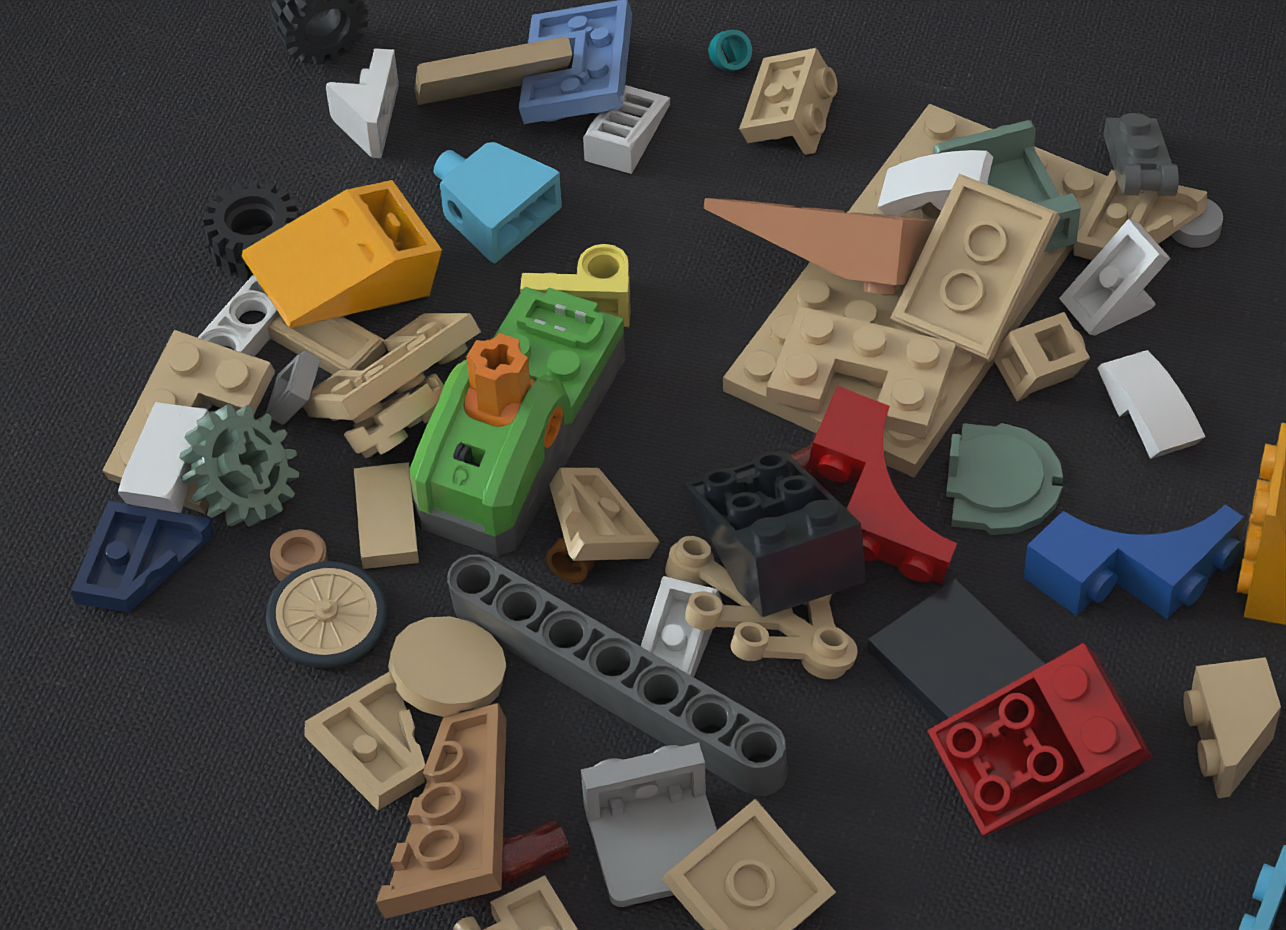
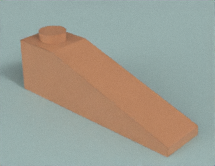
M705 198L704 209L844 279L864 281L865 292L879 294H896L897 285L907 284L937 221L875 213L849 214L835 209L795 208L796 206L734 199Z

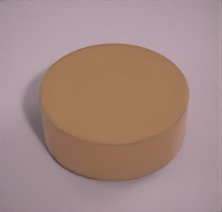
M304 529L292 530L282 534L274 541L270 550L273 572L280 581L303 566L328 561L324 540L318 534Z

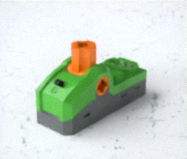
M524 287L494 338L486 341L476 340L466 356L467 359L456 365L443 386L439 401L427 424L409 469L415 514L423 531L497 557L516 551L551 491L550 482L559 468H564L625 362L623 318L599 311L598 303L552 288H548L546 293Z

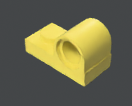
M600 244L586 249L580 255L577 274L522 273L520 292H522L524 287L546 293L548 288H552L598 303L599 311L623 318L624 327H629L631 307L628 257L622 249L614 245Z

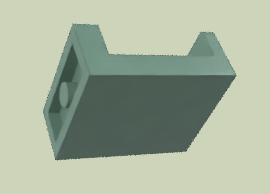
M1031 120L953 138L934 146L933 154L967 150L989 152L993 156V161L987 181L988 185L1058 212L1060 219L1044 252L1077 244L1081 207L1073 193L1059 195L1035 151L1036 128Z

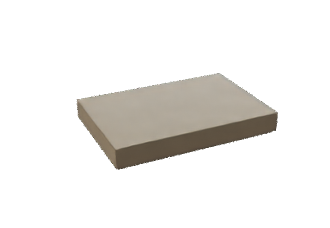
M566 36L419 64L417 66L414 86L417 104L421 105L521 86L524 76L568 69L572 58L569 38H566Z
M959 173L890 319L894 324L918 334L956 343L957 350L991 364L1060 219L1058 212Z

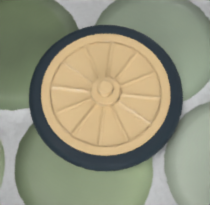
M341 562L312 563L290 573L274 589L266 610L267 630L275 646L289 659L314 668L340 667L363 657L377 644L387 622V603L380 586L363 570Z

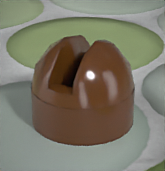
M562 536L547 553L548 566L560 579L569 583H580L593 569L596 560L573 561L567 555V546L564 536Z

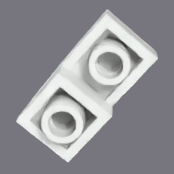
M951 151L919 157L887 169L877 208L885 215L900 216L911 210H919L928 202H931L941 211L959 173L988 184L987 181L993 156L987 151Z
M1148 350L1103 363L1097 368L1118 416L1131 415L1150 459L1196 445L1205 438V434L1179 387Z

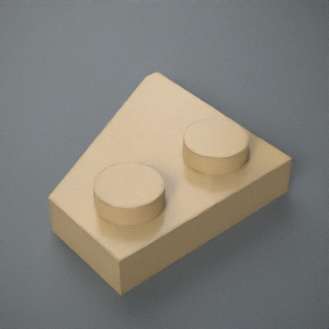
M1111 170L1078 231L1077 244H1073L1074 256L1093 260L1128 219L1140 223L1156 243L1159 244L1205 212L1207 208V192L1178 185L1176 196H1159L1157 191L1141 190L1139 196H1122L1115 172Z
M559 468L549 485L568 554L573 561L649 559L660 541L599 468Z
M389 672L306 720L304 736L378 811L425 782L423 771L426 765L420 745L414 739L415 727L410 709L406 710L404 700L396 690L397 683L392 675L390 678Z

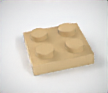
M756 799L670 869L661 879L704 930H794L836 893Z

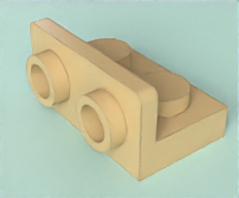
M817 48L763 58L739 128L747 143L793 136L805 155L816 152L821 134L826 127V118L832 99L837 93L836 75L833 69L826 65Z

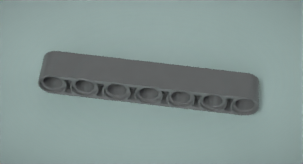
M480 554L467 555L459 558L452 564L448 571L447 582L457 618L477 624L491 633L502 648L665 745L685 746L699 743L705 760V768L742 791L754 796H768L776 793L783 787L787 779L786 740L782 731L773 723L488 557ZM484 589L482 592L469 594L472 590ZM519 616H531L523 621H514ZM565 643H577L576 646L571 648H559V646ZM613 670L625 671L619 676L605 675ZM660 698L673 699L672 702L665 705L652 703ZM708 726L722 728L713 734L700 732L701 729ZM755 755L772 757L763 763H755L748 760Z

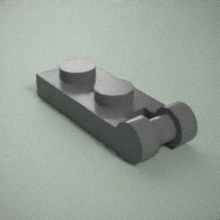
M1128 113L1122 115L1121 118H1106L1104 139L1122 196H1139L1140 190L1157 191L1159 196H1176L1179 183L1178 166L1171 162L1157 118H1149L1138 113Z

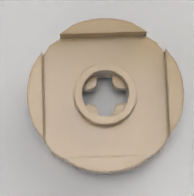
M436 373L425 377L418 384L420 389L411 395L409 392H402L393 396L382 404L383 407L379 412L364 421L355 423L354 427L356 429L346 431L344 436L356 453L362 452L365 458L377 452L383 454L408 437V434L403 429L404 427L408 426L410 428L421 421L424 424L429 422L439 401L444 386Z

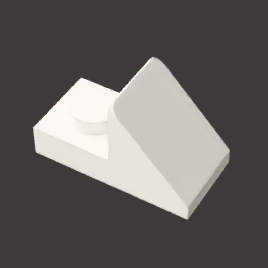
M374 48L370 68H363L361 71L360 84L335 82L326 84L331 118L371 158H382L399 86L395 52L389 49Z
M1128 219L1059 299L1089 334L1095 336L1151 310L1156 305L1144 291V288L1170 260V257L1140 223Z

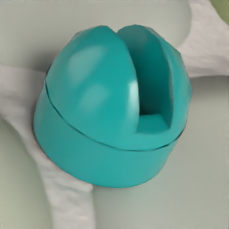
M739 30L722 31L710 41L708 47L709 59L714 66L722 70H739L745 67L751 59V42L747 35ZM721 44L723 45V49H724V51H725L727 57H728L732 62L727 63V60H726V58H725V55H724V52H723V50H722Z

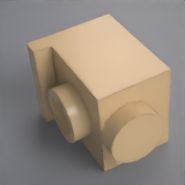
M1065 312L1011 331L1000 344L993 359L1016 401H1020L1030 393L1073 378L1090 357L1086 351L1081 334L1073 328Z

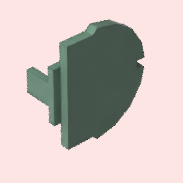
M963 423L962 436L960 434H952L946 497L954 498L951 527L985 530L989 535L1017 534L1039 525L1056 509L1063 486H1054L1052 483L1063 484V473L1060 460L1047 442L1027 429L1004 423L996 427Z

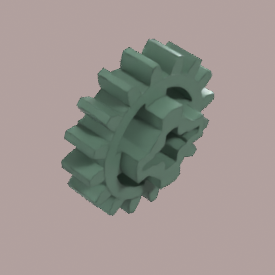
M228 404L216 412L211 411L197 420L198 426L186 433L184 438L191 447L181 452L179 459L191 464L192 470L182 475L183 482L196 483L198 490L194 492L191 499L194 502L206 499L210 503L207 513L210 518L226 512L228 526H234L244 520L247 526L250 527L280 513L283 510L281 504L293 498L295 493L287 484L299 478V472L288 467L287 461L295 457L297 453L294 449L283 448L281 442L287 435L285 429L275 433L269 429L272 416L268 413L255 420L252 406L246 405L235 411L232 404Z

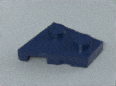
M108 501L71 589L74 602L76 604L120 612H131L212 538L214 530L211 518Z

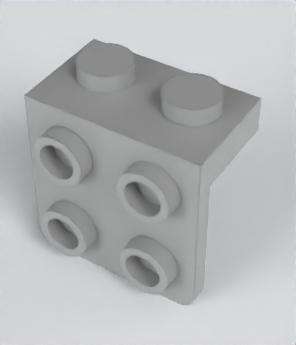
M694 743L685 746L668 745L657 749L651 754L624 760L618 758L607 759L599 762L594 767L581 769L584 809L611 903L618 907H625L674 895L661 880L663 876L717 831L706 796L705 760L700 744Z

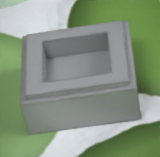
M304 350L277 375L266 411L272 416V420L284 425L308 402L320 358Z

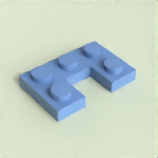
M616 0L532 15L528 43L566 36V38H569L572 54L574 55L571 69L523 77L519 111L524 124L540 121L552 122L565 117L589 113L601 114L613 109L623 108L632 24V11L628 0Z

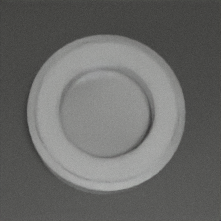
M1207 199L1205 212L1171 236L1175 241L1187 247L1201 248L1213 244L1219 238L1222 229L1223 213L1220 207Z

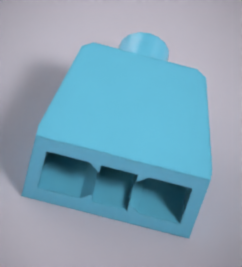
M490 142L484 144L467 159L452 150H447L439 156L435 163L434 174L442 180L440 190L443 213L446 219L494 264L562 208L560 173L554 168L498 143Z

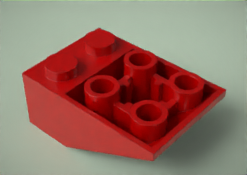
M1085 643L1080 644L927 730L982 836L989 835L1100 787L1153 758L1098 656Z

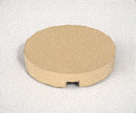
M451 616L428 617L409 624L396 637L390 654L388 668L390 678L392 675L397 683L396 690L403 700L420 711L447 717L458 714L460 711L490 705L499 696L506 671V661L503 648L491 633L477 624Z

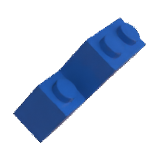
M1225 504L1215 514L1190 527L1161 534L1139 535L1101 529L1063 511L1027 545L1023 578L1076 616L1092 601L1096 603L1103 601L1112 591L1115 584H1117L1168 619L1183 603L1187 606L1195 603L1205 590L1208 579L1218 569L1224 572L1237 560L1243 548V543L1239 541L1244 516Z

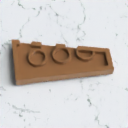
M499 703L443 717L423 771L427 780L426 786L420 797H414L407 815L412 823L405 842L397 843L390 862L395 870L390 885L381 886L376 900V904L385 919L501 890L507 719Z

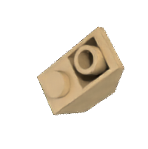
M1266 657L1196 666L1192 689L1184 692V710L1189 726L1198 727L1201 741L1198 742L1200 769L1203 776H1212L1218 798L1231 796L1273 740L1281 705Z

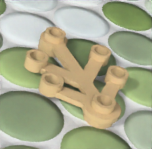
M686 536L671 547L665 567L666 575L669 578L702 586L708 583L741 605H723L720 598L710 592L699 591L689 597L685 611L686 621L696 629L711 630L715 627L735 628L731 650L737 657L746 661H756L762 657L801 659L804 668L809 673L822 679L839 678L854 665L858 653L857 646L848 634L835 627L829 604L832 594L804 603L807 605L810 624L795 615L792 608L762 617L738 592L728 571L714 561L711 547L705 540L695 536ZM766 629L779 630L788 637L769 636Z

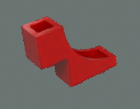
M837 386L814 438L808 466L816 468L823 477L839 483L849 481L857 484L847 510L861 523L864 560L875 561L878 559L898 567L903 575L919 582H929L931 580L942 585L957 543L942 537L922 523L907 508L891 482L883 451V431L890 406Z

